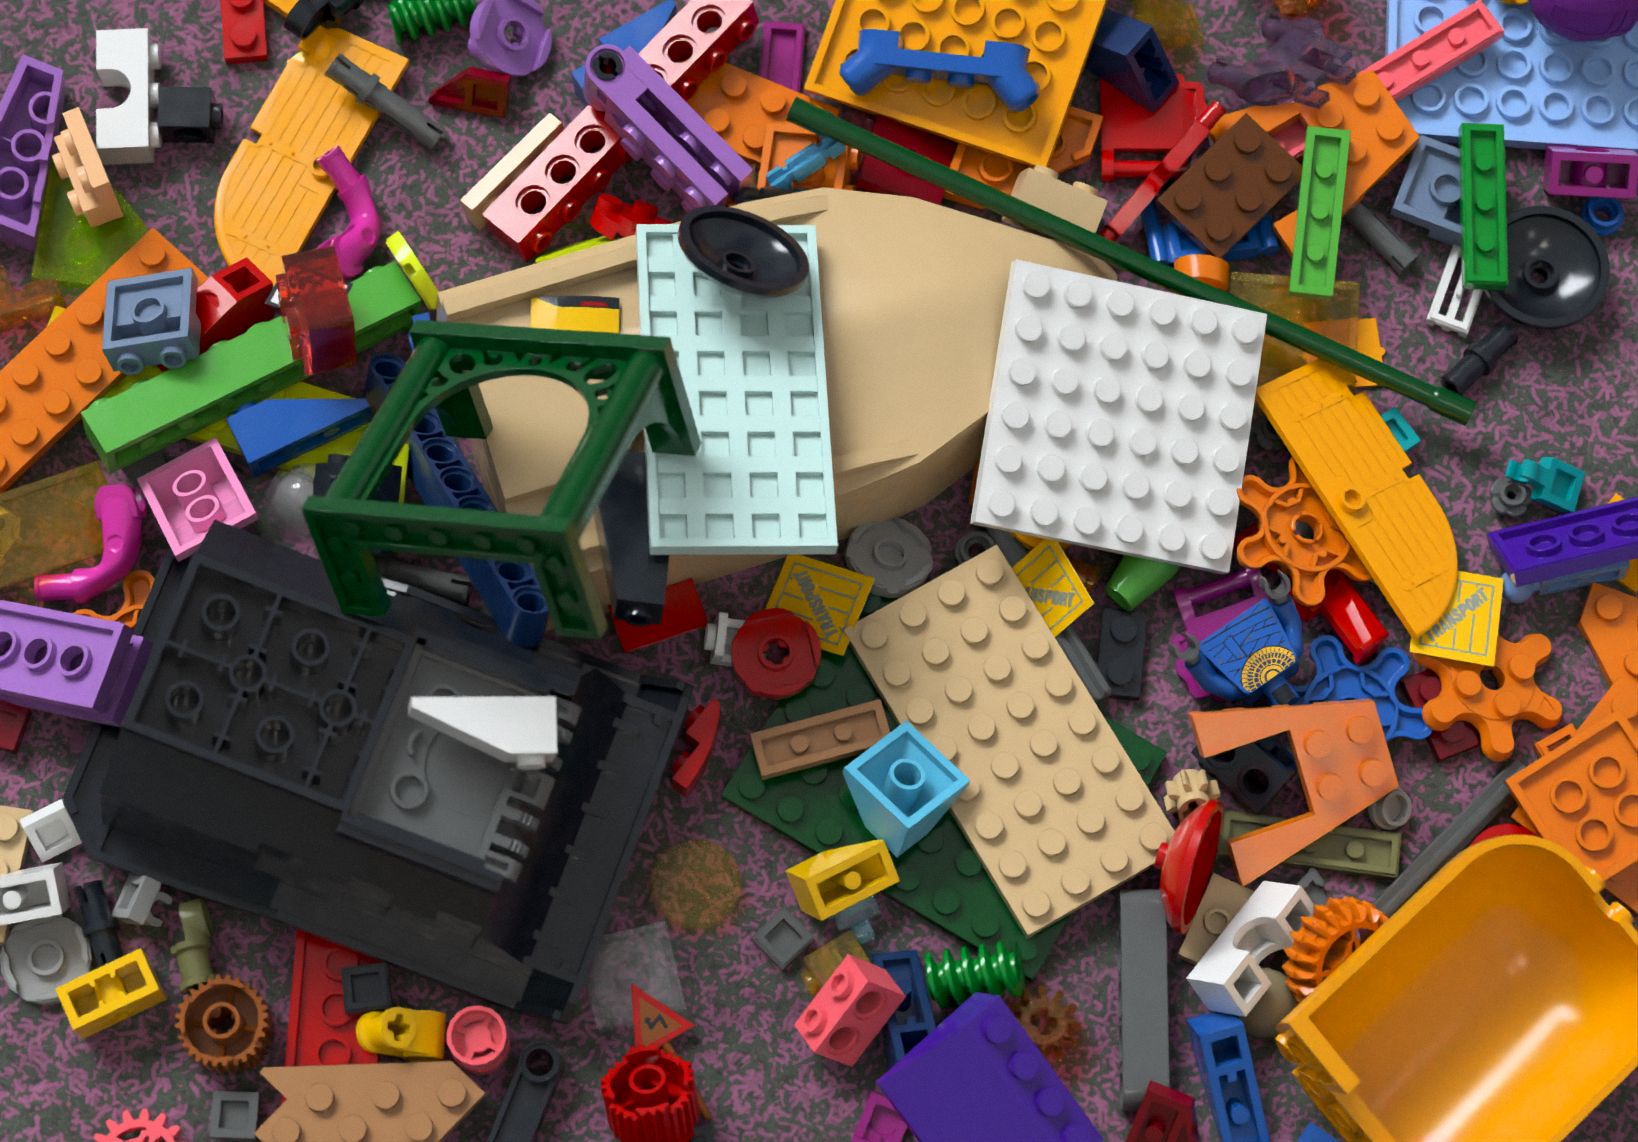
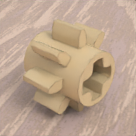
M1194 769L1181 770V772L1175 775L1173 781L1165 782L1168 794L1164 797L1167 813L1177 812L1179 823L1201 804L1211 799L1217 800L1221 796L1217 780L1207 781L1206 773L1203 769L1200 771Z

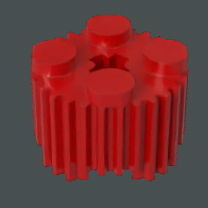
M643 1043L639 1044V1048L631 1046L630 1051L622 1057V1062H615V1069L609 1068L607 1075L601 1078V1090L610 1131L614 1133L615 1138H620V1142H688L694 1136L693 1124L698 1123L697 1116L700 1115L691 1062L684 1061L681 1056L674 1057L673 1052L665 1054L663 1049L660 1050L653 1043H649L646 1047Z

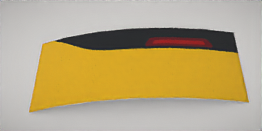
M547 296L531 298L530 327L619 333V298L602 296Z

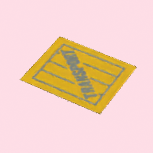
M1044 539L1012 567L1054 637L1094 604L1058 541Z
M788 554L765 609L783 608L793 612V615L800 617L804 622L807 621L813 626L819 637L821 649L844 656L850 639L843 629L853 624V633L875 578L799 554Z
M1458 571L1454 594L1445 613L1425 634L1417 639L1411 637L1409 652L1494 667L1504 579Z

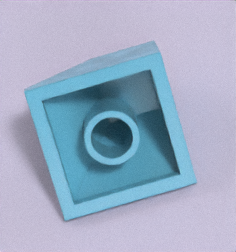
M907 720L845 766L842 772L865 827L877 839L884 840L887 848L896 857H899L931 831L969 786L971 781Z

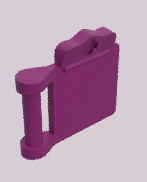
M1244 568L1241 571L1186 590L1185 586L1172 590L1187 630L1184 632L1195 636L1201 642L1264 598H1267L1271 604L1270 597L1260 587L1259 581L1262 577L1260 569ZM1251 586L1254 597L1196 617L1193 606ZM1181 633L1172 638L1171 643L1179 649L1180 653H1183L1188 645L1186 638ZM1176 658V672L1188 685L1190 694L1195 700H1203L1212 696L1213 700L1217 703L1227 701L1205 692L1186 669L1185 661Z

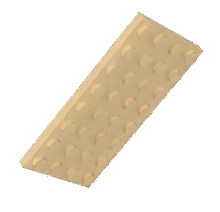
M998 545L989 548L857 621L853 633V624L843 629L850 639V647L897 725L899 726L907 720L971 780L969 786L953 803L949 811L1026 939L1155 865L1160 844L1162 842L1170 843L1175 831Z

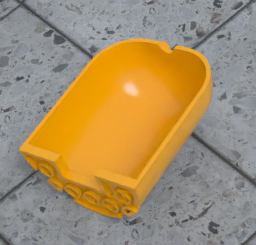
M1506 835L1481 841L1468 847L1451 859L1276 1025L1275 1029L1280 1033L1275 1038L1277 1046L1285 1059L1294 1065H1298L1292 1072L1293 1076L1322 1115L1347 1142H1561L1638 1066V932L1632 926L1634 919L1629 911L1618 902H1613L1610 906L1605 902L1600 894L1606 887L1603 879L1593 869L1585 867L1572 853L1550 840L1530 835Z

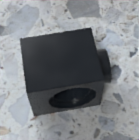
M160 86L157 127L163 143L214 144L215 129H222L224 116L222 103H216L212 88Z

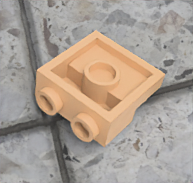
M79 107L62 113L68 129L60 131L61 135L54 137L59 153L52 155L61 180L70 177L74 190L67 192L76 217L85 214L90 227L94 228L124 216Z

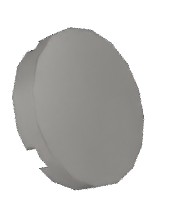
M894 517L893 521L886 520L880 523L873 521L857 526L849 537L845 562L848 570L875 578L870 593L887 598H898L925 584L932 571L933 558L931 553L933 550L930 541L918 527L904 519Z
M62 915L22 921L16 924L9 933L10 936L0 953L1 973L9 988L25 1001L39 1005L61 1003L55 988L91 972L94 963L90 940L84 938L82 928L69 918L62 917Z

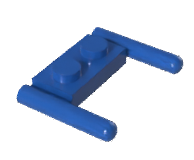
M1154 198L1140 213L1151 259L1167 266L1173 265L1174 268V262L1179 257L1194 254L1207 255L1173 222L1166 223V227H1161ZM1269 212L1222 259L1232 261L1258 257V253H1263L1267 256L1278 253L1280 248L1277 236L1273 231L1271 213Z

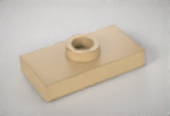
M1213 873L1177 957L1196 966L1255 891Z

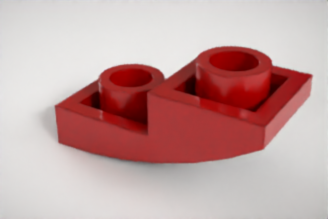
M714 698L706 708L699 705L687 719L684 725L688 728L686 731V743L695 750L692 753L688 750L684 751L671 769V772L675 774L672 777L673 789L685 798H688L697 786L707 768L716 745L720 726L721 706L720 702Z

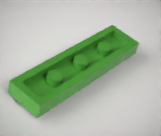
M1307 126L1288 290L1289 297L1332 301L1350 130Z

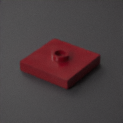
M877 114L874 118L871 133L950 168L956 143ZM867 154L863 156L855 184L856 187L871 193L914 197L941 205L944 189Z

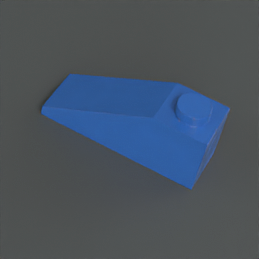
M266 399L258 404L257 402L246 403L237 408L233 415L226 419L231 433L255 478L369 424L373 419V415L367 399Z
M1216 1011L1186 1019L1195 1061L1220 1142H1270L1244 1023L1237 1015Z

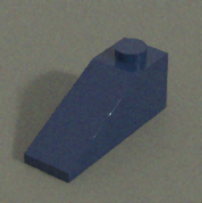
M917 950L872 955V964L885 969L906 996L882 1027L888 1070L936 1028Z

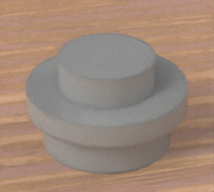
M1397 787L1368 806L1369 817L1373 824L1378 828L1393 830L1405 824L1412 811L1411 800L1400 787Z

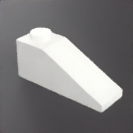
M556 696L411 697L408 706L409 717L503 762H517L518 769L535 770L545 768L546 762H553L557 754Z

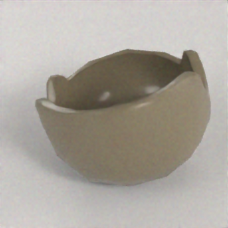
M1261 967L1272 984L1246 1017L1238 1016V1018L1244 1023L1245 1031L1257 1038L1277 1037L1280 1033L1275 1029L1276 1025L1299 1003L1293 997V991L1284 983L1287 977L1283 973L1268 967Z

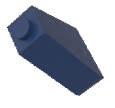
M1105 8L1084 68L1097 77L1104 79L1146 110L1154 113L1180 82L1152 25Z

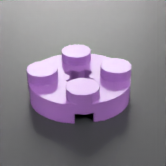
M483 0L474 11L471 19L468 50L474 58L480 60L487 70L511 74L512 79L519 78L537 70L545 63L552 44L550 28L545 29L544 21L541 18L545 14L535 0ZM510 25L513 27V35L517 38V43H509L505 38L504 29Z

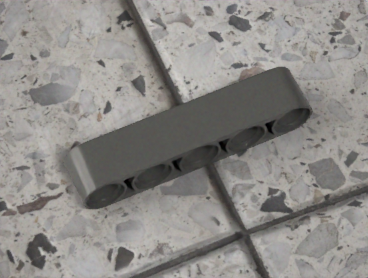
M1118 889L1119 1100L1121 1111L1138 1110L1150 1080L1169 1087L1167 923L1160 898V890Z

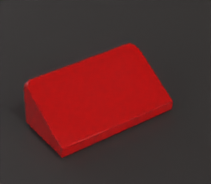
M692 578L666 586L660 625L650 624L639 627L630 625L624 620L614 619L611 604L607 605L624 653L705 627L708 623Z

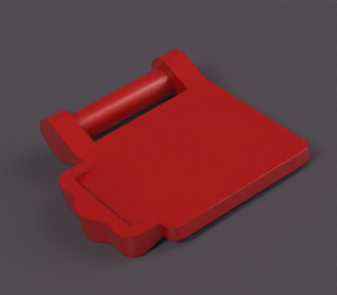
M1176 74L1180 83L1153 113L1100 77V115L1103 116L1100 129L1101 183H1113L1114 178H1146L1160 161H1114V152L1168 153L1208 108L1204 101L1203 86L1198 82H1185L1182 74ZM1187 159L1174 175L1170 177L1174 178V182L1188 170Z

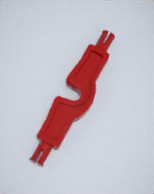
M1214 100L1211 102V105L1192 124L1099 233L1100 236L1115 242L1156 196L1160 188L1181 167L1221 117L1227 113L1222 105Z

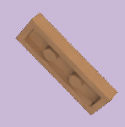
M881 699L750 733V740L761 779L765 780L863 754L888 735L890 729Z

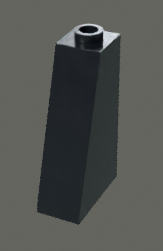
M627 450L593 516L614 619L624 620L630 625L639 627L650 624L660 625L670 555H650L645 452Z

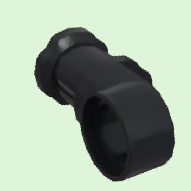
M299 0L287 15L284 28L300 40H305L319 26H323L326 29L338 28L344 21V15L352 9H358L364 3V0Z

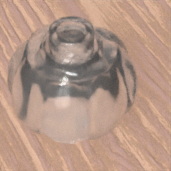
M316 463L295 465L290 472L283 468L280 469L264 494V499L270 502L267 517L271 527L278 535L293 543L313 542L301 507L308 495L313 496Z

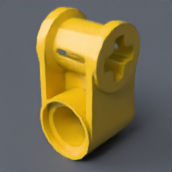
M392 1007L384 1012H368L362 1015L357 1023L356 1038L360 1046L370 1053L401 1057L411 1062H442L447 1014L402 1007Z

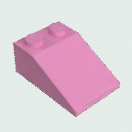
M216 437L137 479L178 562L197 552L214 519L238 529L259 519L242 483Z

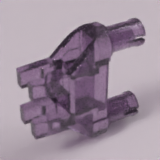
M1275 12L1269 13L1270 17H1265L1261 27V33L1265 39L1277 41L1255 61H1251L1244 67L1228 62L1223 58H1216V62L1210 64L1207 72L1209 83L1235 91L1239 100L1257 106H1273L1295 102L1318 109L1330 100L1329 92L1317 88L1320 84L1328 81L1347 86L1356 78L1355 69L1343 66L1353 57L1352 49L1324 38L1319 20L1304 17L1296 21Z

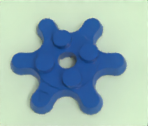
M1322 635L1314 639L1310 647V657L1316 667V676L1308 685H1291L1300 697L1294 705L1371 699L1375 701L1386 743L1398 737L1421 741L1432 733V729L1425 724L1422 718V708L1405 706L1399 702L1395 695L1396 683L1409 670V658L1403 650L1394 647L1386 648L1379 653L1371 664L1357 666L1346 659L1342 644L1334 636ZM1267 698V704H1268V706H1269V707L1273 706V705L1271 704V702H1270V701L1268 700V698Z

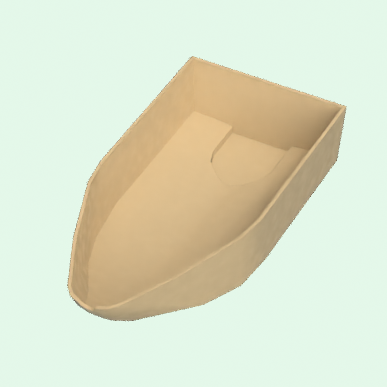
M822 187L730 206L756 214L775 225H816L837 541L850 537L857 526L877 521V523L886 520L892 521L894 517H901L926 505L973 469L975 463L980 460L1011 262L1017 259L1117 281V277H1119L1107 262L1060 241L914 197ZM631 235L437 292L436 321L530 327L531 298L547 296H602L619 298V333L640 335L636 236ZM509 376L478 383L493 425V429L487 439L468 438L483 487L498 512L540 515L583 437L588 423V405L583 397L572 387L546 377ZM590 379L587 383H592V384H594V383H600V382L605 381V380H592V379ZM608 395L599 396L598 398L606 399ZM644 428L634 438L628 450L645 452ZM592 515L579 542L602 611L606 613L609 612L607 605H610L611 601L594 516ZM788 554L670 555L666 586L690 578L697 585L787 557ZM550 615L545 631L554 629Z

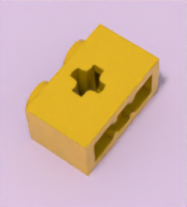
M141 948L55 988L73 1030L82 1039L167 1000L152 963Z

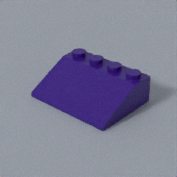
M975 992L875 1082L919 1142L1104 1141L998 995Z

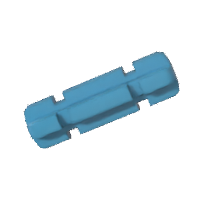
M821 136L819 138L821 142L816 145L812 142L784 161L786 166L781 168L778 165L768 172L766 179L771 187L792 188V182L795 180L798 183L826 165L827 158L835 159L845 152L846 146L827 136Z

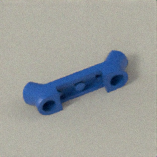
M880 29L860 30L857 52L840 65L839 71L840 76L856 96L863 97L892 74L903 75L906 81L916 84H929L931 79L948 80L947 84L949 86L963 89L973 88L974 83L988 84L1008 110L1016 113L1025 110L1037 100L1040 86L1027 71L1030 49L1025 46L985 40L983 57L903 49L904 41L899 31Z

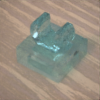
M872 895L828 918L832 926L838 931L849 928L854 941L861 945L876 938L868 918L881 913L875 897Z

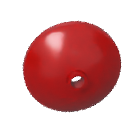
M1214 799L1201 804L1181 821L1170 843L1162 842L1160 844L1154 867L1161 870L1160 898L1167 921L1173 931L1185 934L1193 923L1195 914L1206 891L1218 851L1223 826L1224 805L1222 802Z

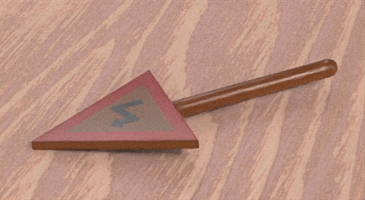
M631 983L635 1048H639V1044L642 1043L645 1047L649 1043H653L654 1046H662L666 1054L673 1052L674 1057H677L678 1055L669 1041L695 1025ZM697 1090L700 1114L703 1119L709 1120L711 1112Z

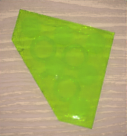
M52 158L31 279L34 284L88 289L136 244L149 229L113 186V191L124 216L91 228L85 214L76 217L67 192L74 190L70 177L61 180Z

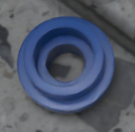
M1592 196L1584 203L1580 218L1586 221L1599 236H1609L1617 232L1624 221V210L1616 198ZM1602 211L1606 213L1609 221L1603 222L1595 217V212Z

